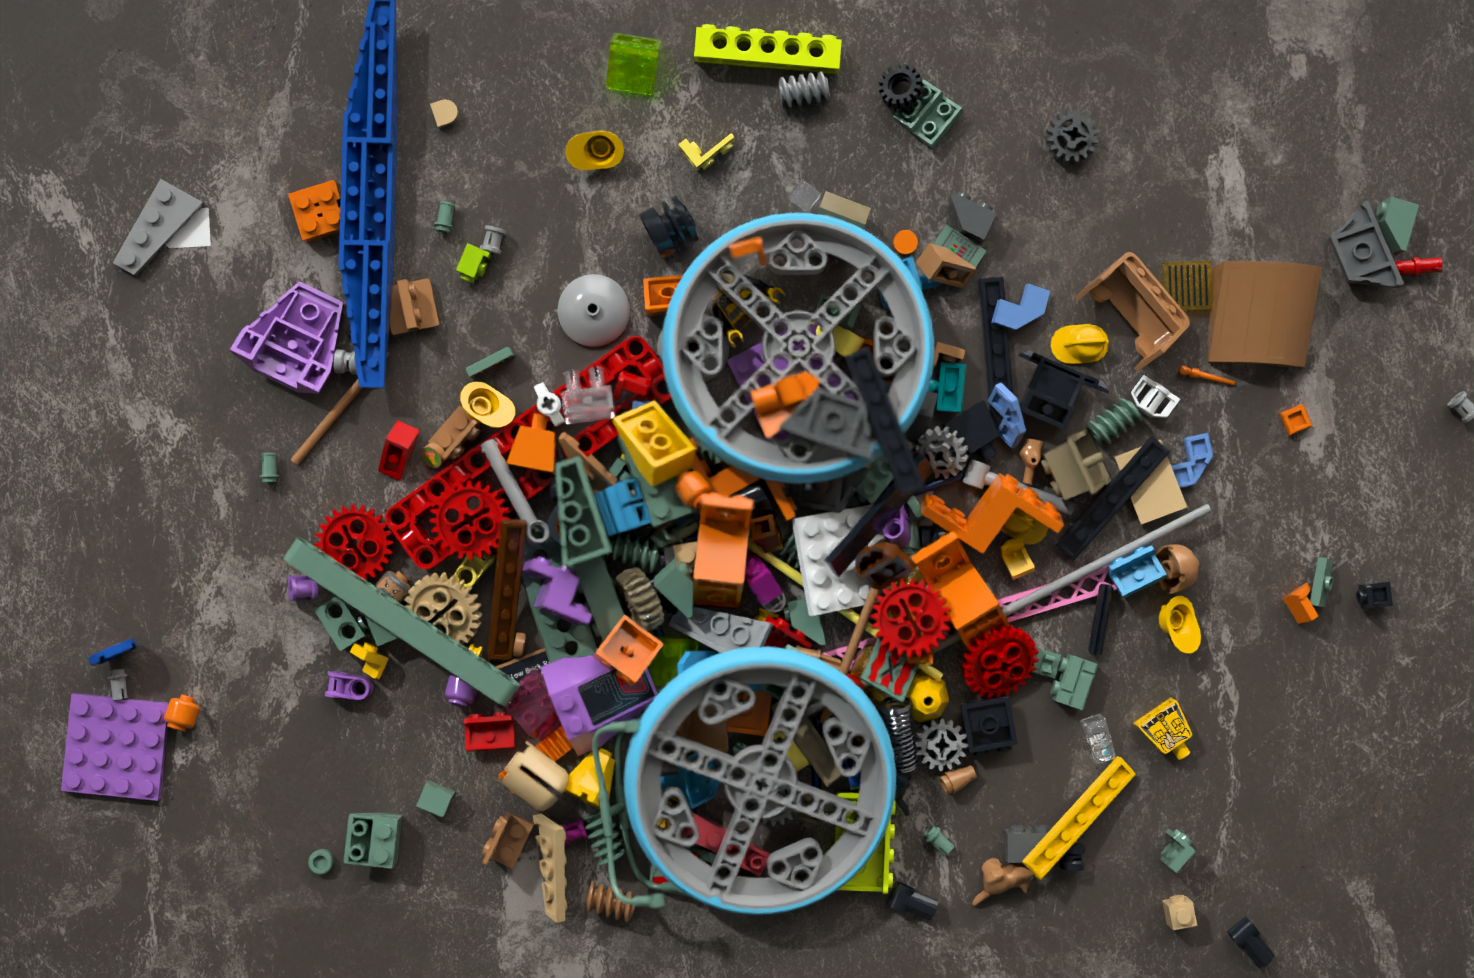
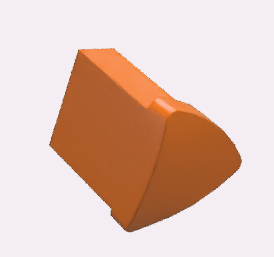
M760 237L729 245L733 258L756 252L760 267L768 265Z
M1308 582L1282 598L1298 624L1313 621L1318 617L1317 612L1307 597L1311 591Z

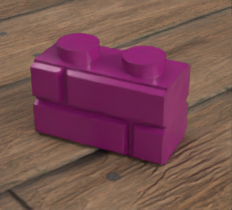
M757 554L746 555L744 581L761 605H765L781 595L782 590Z

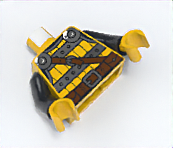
M743 275L768 300L771 299L775 304H780L775 299L777 293H782L786 296L781 288H774L773 285L760 277ZM722 276L721 280L725 284H730L735 280V278L732 277L728 281L724 276ZM718 288V292L711 299L714 303L712 306L713 317L719 320L722 333L728 337L730 345L735 348L736 345L732 339L739 337L742 342L744 341L739 331L751 319ZM742 291L738 295L742 301H749L752 298V294L749 291Z

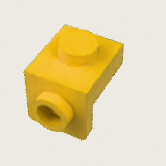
M1022 538L1007 540L1000 547L1001 557L1012 580L1035 571V566L1025 549Z
M354 643L350 652L366 661L363 672L379 680L389 658L378 652L379 648L374 645L365 643L362 646Z

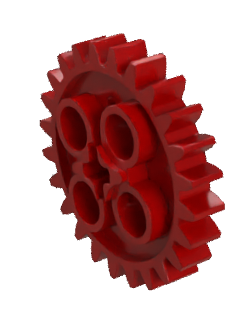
M468 480L467 486L464 487L463 483L459 481L457 484L458 489L450 485L448 486L450 494L441 492L443 501H434L439 508L431 509V512L437 515L436 518L430 519V522L437 524V527L433 528L431 532H439L440 535L436 537L435 541H444L442 549L451 547L449 555L459 551V559H462L465 553H467L469 560H473L474 553H476L480 559L483 558L484 550L490 555L492 554L491 546L498 548L497 540L499 539L501 519H511L504 517V513L509 511V508L501 507L506 501L505 499H496L499 491L490 493L491 485H487L482 489L481 481H478L476 486L473 487L472 480ZM473 496L478 497L481 502L477 510H472L469 507V500ZM489 508V512L473 521L474 526L467 524L456 532L451 531L453 527L468 519L467 514L474 516L483 509ZM451 509H456L459 512V519L455 523L450 522L447 517ZM485 517H489L493 521V528L490 531H485L481 527V522ZM463 530H468L472 534V540L468 544L463 543L460 539V534Z
M356 504L351 505L350 511L346 506H342V513L336 509L332 510L334 518L325 516L328 524H319V527L323 529V533H315V536L321 538V542L314 543V546L321 547V551L366 581H368V573L373 578L377 577L375 569L384 571L382 562H391L386 555L393 554L394 551L389 549L388 545L395 544V541L388 540V536L392 535L393 532L385 530L388 527L387 523L380 522L383 515L380 514L374 517V508L367 513L366 505H362L358 511ZM357 520L362 521L364 524V530L360 534L356 533L353 528ZM343 525L347 526L350 536L344 531ZM336 533H340L343 536V543L340 546H336L333 542V536ZM352 539L359 540V543L357 544L358 549L356 547L351 548L350 544L353 543ZM369 541H373L377 545V550L374 554H370L366 550V545ZM359 550H360L361 553L366 557V559H367L366 562H363L362 557H361V554L359 553ZM349 553L353 554L356 558V563L353 567L348 566L345 561Z
M911 578L908 585L901 579V586L897 587L892 582V591L884 588L883 591L886 596L884 598L881 596L876 597L881 604L872 606L878 614L871 615V618L878 622L871 626L875 630H880L875 634V637L877 639L884 637L881 642L883 647L890 644L888 650L890 653L898 649L899 657H902L904 652H907L908 658L911 659L913 652H916L919 658H922V650H926L930 655V647L932 645L938 649L940 648L937 643L938 639L946 641L942 632H950V628L945 623L952 622V619L945 616V614L949 613L951 609L950 607H943L948 602L946 598L938 599L942 593L940 589L934 593L932 592L934 588L932 583L925 588L923 579H921L918 585L915 584L914 578ZM920 596L923 598V602L919 607L910 606V601L913 597ZM901 599H904L911 614L915 616L914 619L923 634L921 638L918 637L911 622L907 621L908 616L900 603ZM892 608H899L901 610L900 616L896 619L888 617V613ZM925 618H932L935 622L932 628L924 629L921 626L922 621ZM905 629L912 631V637L907 641L900 639V633Z
M1001 625L999 631L992 627L991 634L988 635L986 632H982L983 638L981 640L976 637L974 638L977 644L975 646L968 645L971 653H965L963 656L967 661L961 663L964 667L962 674L965 676L964 680L973 692L977 691L981 697L986 694L989 699L993 694L996 697H1000L1002 692L1009 696L1011 689L1018 692L1017 686L1019 684L1022 686L1026 685L1024 682L1025 678L1032 679L1029 672L1037 670L1033 663L1039 662V659L1036 657L1039 653L1035 647L1036 643L1027 632H1023L1020 627L1015 629L1012 625L1007 630Z

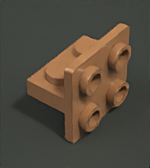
M426 278L412 282L404 279L397 281L398 285L392 286L390 328L393 335L440 325L430 279Z

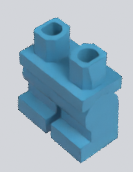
M637 477L623 480L594 494L598 509L603 518L602 521L606 533L609 536L652 522L646 502L629 504L644 498ZM627 485H630L634 489L633 498H631ZM636 508L639 509L642 513L643 517L641 521H639Z

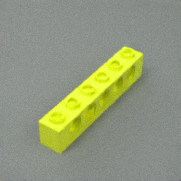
M704 24L702 27H696L694 62L808 72L822 71L823 73L838 74L842 40L836 39L837 37L833 35H823L822 38L812 37L810 33H799L798 36L788 35L786 31H774V34L764 33L762 29H750V32L740 31L738 27L730 26L726 27L725 30L716 29L714 25ZM718 39L724 40L726 46L722 49H717L713 46L714 41ZM745 41L750 44V49L741 51L737 47L738 43ZM771 44L774 47V51L765 53L761 49L762 45ZM788 46H795L799 52L796 55H789L785 49ZM812 48H819L822 51V55L820 57H813L809 51Z

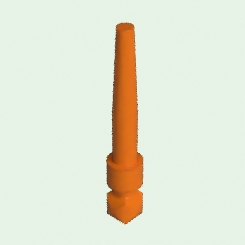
M1184 365L1179 368L1181 375L1188 374L1189 377L1196 379L1202 378L1235 385V381L1201 372L1196 368L1189 369Z

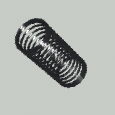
M890 696L880 703L882 720L886 730L893 729L887 732L888 734H893L889 738L893 739L890 741L893 743L892 748H895L893 749L894 760L909 758L900 761L895 760V762L901 763L913 759L909 764L895 765V767H906L915 762L910 768L896 769V773H908L918 766L912 701L906 696L904 700L909 703L904 701L902 703L907 704V707L893 705L884 708L885 705L890 703H900ZM894 707H902V708H903V709H899V710H888L889 708H894Z

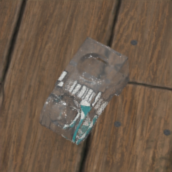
M1101 714L1079 720L1096 764L1115 759L1116 754L1106 719Z

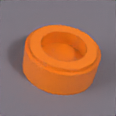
M909 230L898 232L893 240L894 249L901 255L911 254L918 245L916 235Z

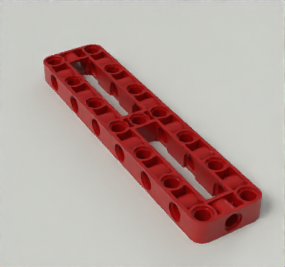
M640 336L628 338L552 392V394L564 402V407L560 411L562 417H564L619 378V374L622 371L627 372L635 367L641 377L651 380L649 390L645 396L637 393L633 397L626 399L609 411L597 423L588 426L573 437L578 443L583 438H589L592 441V447L588 451H582L579 445L577 447L587 457L595 454L620 435L613 423V418L617 417L622 410L631 411L633 401L655 400L662 406L672 399L670 392L666 395L658 392V385L666 382L664 367L648 343ZM633 343H641L643 351L639 355H633L630 353V346ZM596 370L603 373V380L600 383H593L590 379L591 374ZM537 404L387 510L385 515L387 525L419 568H434L452 556L449 555L451 547L442 549L444 541H435L436 537L431 539L418 521L428 514L431 509H435L438 506L434 502L435 500L443 501L442 496L434 494V485L438 482L442 483L445 487L444 492L450 494L448 486L452 485L455 489H458L457 484L460 481L466 487L468 480L473 482L491 469L492 466L485 453H482L481 448L483 443L494 439L499 444L498 448L504 459L508 457L515 441L512 436V430L517 426L531 428L534 414L545 415L539 411ZM549 416L546 429L554 424ZM561 447V449H562V451H563V453H564V455H565V457H566V460H569V459L567 458V456H566V454H565L563 448ZM478 454L484 457V465L480 468H476L472 461L475 455ZM527 467L526 473L516 479L527 501L551 485V478L556 473V470L552 472V476L549 479H543L540 476L539 469ZM504 488L498 490L497 500H500L506 494ZM513 505L508 507L509 511L504 513V517L515 511ZM489 508L483 509L474 516L467 514L468 519L463 523L469 522L474 526L473 521L489 512ZM397 511H402L405 515V520L400 525L394 521V514ZM485 517L481 522V527L485 531L493 526V521L489 517ZM463 523L453 527L451 531L456 532ZM461 532V541L465 544L470 543L472 534L466 536ZM425 550L433 554V560L429 564L422 560V554Z

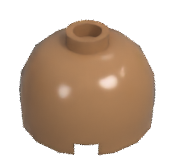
M1169 544L1156 549L1155 556L1167 574L1165 579L1158 582L1159 586L1163 590L1168 589L1170 594L1190 588L1197 580L1199 572V561L1189 548L1178 544Z

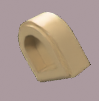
M440 100L430 104L438 128L451 125L457 120L459 115L458 108L452 101Z

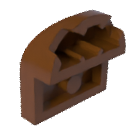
M878 543L863 549L857 554L855 574L860 581L867 578L878 590L882 591L890 586L892 582L895 583L913 572L916 564L898 546L891 543Z

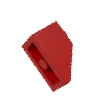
M397 421L385 439L378 471L400 481L416 447L420 430Z

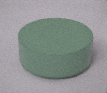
M326 849L316 850L309 857V868L315 874H326L334 865L332 853Z

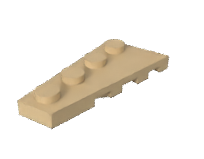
M543 814L533 815V822L538 824L540 834L535 836L536 845L540 846L543 857L542 860H539V868L546 880L542 883L545 914L556 923L565 921V911L567 910L565 888L567 887L565 865L567 859L564 853L566 833L564 828Z

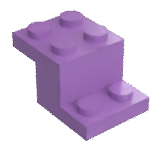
M541 557L524 562L522 572L543 580L533 608L576 625L589 624L592 614L586 612L587 608L576 603L570 604L580 577L574 575L575 571L563 566L555 568L551 566V561Z

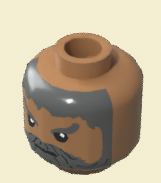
M387 571L375 585V587L399 603L403 602L409 595L408 591L411 589L408 584L410 579L401 571L397 573Z

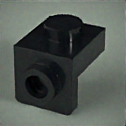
M1390 582L1358 585L1359 591L1356 593L1358 604L1361 605V609L1371 610L1378 607L1393 606Z

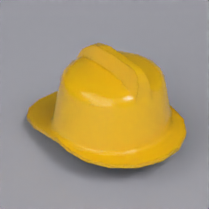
M599 130L575 135L566 145L565 155L567 161L576 169H607L620 163L624 155V147L617 135Z
M1091 324L1062 327L1055 332L1051 339V349L1054 356L1061 362L1069 364L1099 361L1105 356L1109 344L1103 329Z
M469 383L461 392L460 401L470 419L497 428L507 426L512 422L515 416V407L512 401L486 383Z
M1016 507L1000 530L1014 539L1022 538L1024 544H1036L1046 536L1049 527Z
M1175 596L1168 604L1161 607L1158 617L1159 625L1164 633L1170 635L1174 646L1179 651L1185 654L1193 653L1198 649L1201 642L1200 628L1194 608L1188 598Z

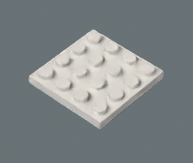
M874 504L844 509L841 513L828 512L792 519L809 616L862 606L865 604L870 588H876L867 578L862 581L857 578L855 574V560L839 577L833 574L825 562V558ZM883 528L865 548L878 543H888L887 538L883 534ZM892 585L888 586L885 589H892ZM882 590L879 592L878 596L884 598L886 595Z

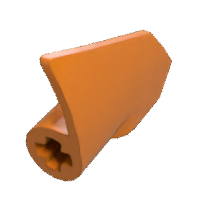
M808 372L786 377L776 381L775 384L750 392L767 438L780 430V424L818 388L819 379Z

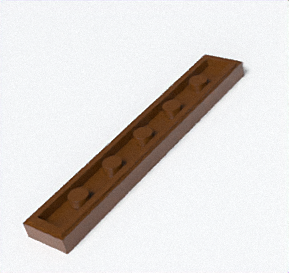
M501 519L487 648L488 660H512L527 527L526 520Z

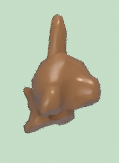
M991 858L981 867L984 890L975 897L972 904L977 906L991 895L1002 894L1014 887L1022 888L1024 893L1027 894L1034 875L1023 863H1012L1008 866H1003L998 859Z

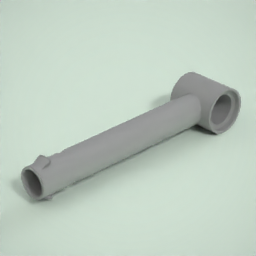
M491 439L481 445L482 453H485L520 520H526L527 522L525 542L530 546H539L549 537L548 525L543 521L537 520L498 448L499 444L494 439ZM532 528H537L541 531V539H535L532 536Z
M970 459L962 483L983 489L984 485L989 487L998 474L990 472L991 466ZM1020 482L1018 483L1023 489L1028 487L1034 490L1039 495L1038 498L1046 503L1048 500L1054 503L1059 508L1058 511L1060 513L1072 515L1075 502L1067 499L1064 500L1048 492Z

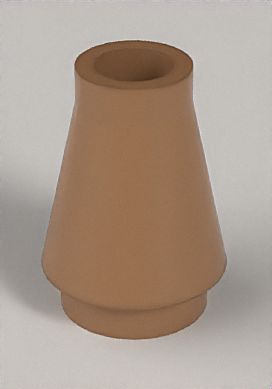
M969 765L964 768L943 772V776L939 777V781L947 795L951 793L956 794L968 783L976 779L977 775L974 768Z

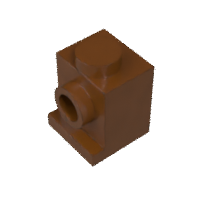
M773 514L750 520L753 543H756L757 546L761 545L765 553L784 549L781 528Z

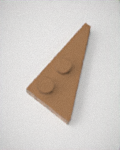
M566 432L561 433L558 440L567 458L572 459L578 456L582 458L593 494L616 484L618 479L609 473L592 455L587 457L577 448L579 443L573 437L569 436ZM629 491L631 498H633L634 494L631 491Z

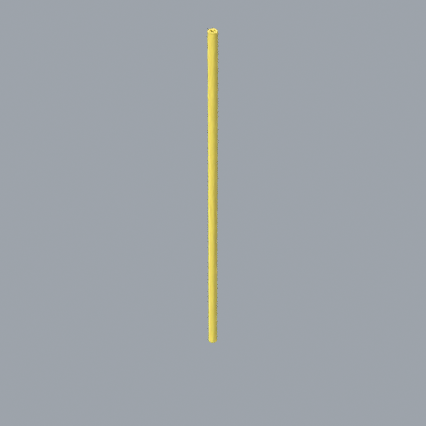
M622 454L620 459L625 461L624 456ZM699 507V511H698V514H700V515H701V507ZM748 537V549L804 587L801 573L771 552L765 553L761 545L757 546ZM850 608L838 610L843 616L857 624L860 617L858 613ZM868 621L865 631L875 637V634L880 630L873 629L871 626L873 624ZM919 664L918 666L920 670L937 682L943 676V673L930 664Z

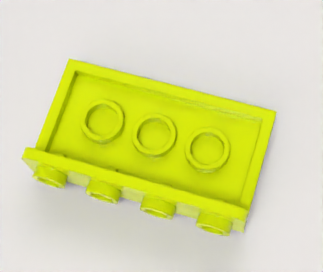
M836 792V796L857 803L859 792ZM894 800V805H893V809H892L891 815H895V809H896L895 800ZM850 812L847 814L846 819L853 820L857 817L858 813ZM891 817L883 838L873 855L863 868L838 890L875 891L888 894V888L893 887V873H889V863L894 862V849H890V839H894L895 826L891 824ZM835 825V843L842 836L846 828Z

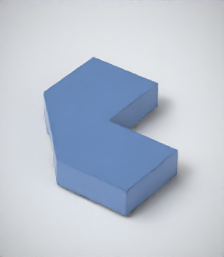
M1026 284L1020 305L1002 299L997 300L991 323L1010 330L1022 327L1045 313L1050 291Z
M1002 383L995 385L988 402L1004 417L997 432L1013 449L1019 445L1026 429L1018 399Z
M1208 433L1183 438L1188 462L1171 465L1180 488L1196 485L1205 467L1213 458Z

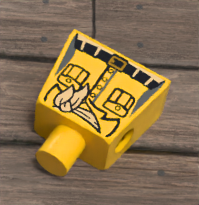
M1169 698L1133 723L1159 752L1167 754L1172 750L1178 760L1190 754L1184 742L1192 737V732L1177 700Z

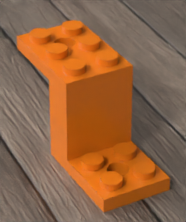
M693 437L688 439L696 448L692 469L702 473L711 485V493L727 497L761 479L734 466L708 478L707 474L711 472L704 459L699 461L696 455L699 449ZM763 478L784 519L789 520L795 516L793 511L797 510L791 496L785 497L782 489L786 488L784 483Z
M999 473L966 519L960 510L956 508L951 510L936 495L931 497L926 493L921 499L922 515L949 532L954 531L959 539L982 554L1016 507L1057 533L1064 526L1061 514L1058 511L1059 508L1054 503L1048 500L1046 503L1038 498L1039 495L1034 490L1028 487L1023 489L1018 485L1019 482L1009 474L1004 476Z
M717 493L703 494L693 580V605L739 610L753 500L743 496L731 498L723 497Z
M954 531L940 537L938 541L921 549L912 556L927 586L932 583L934 585V592L939 589L942 592L938 599H947L948 602L943 607H950L951 611L946 616L951 617V623L969 653H971V650L968 648V645L975 646L977 643L974 638L976 637L981 640L983 638L982 632H986L989 635L991 634L992 627L999 631L1001 625L1006 630L1008 629L1010 624L999 602L970 562Z

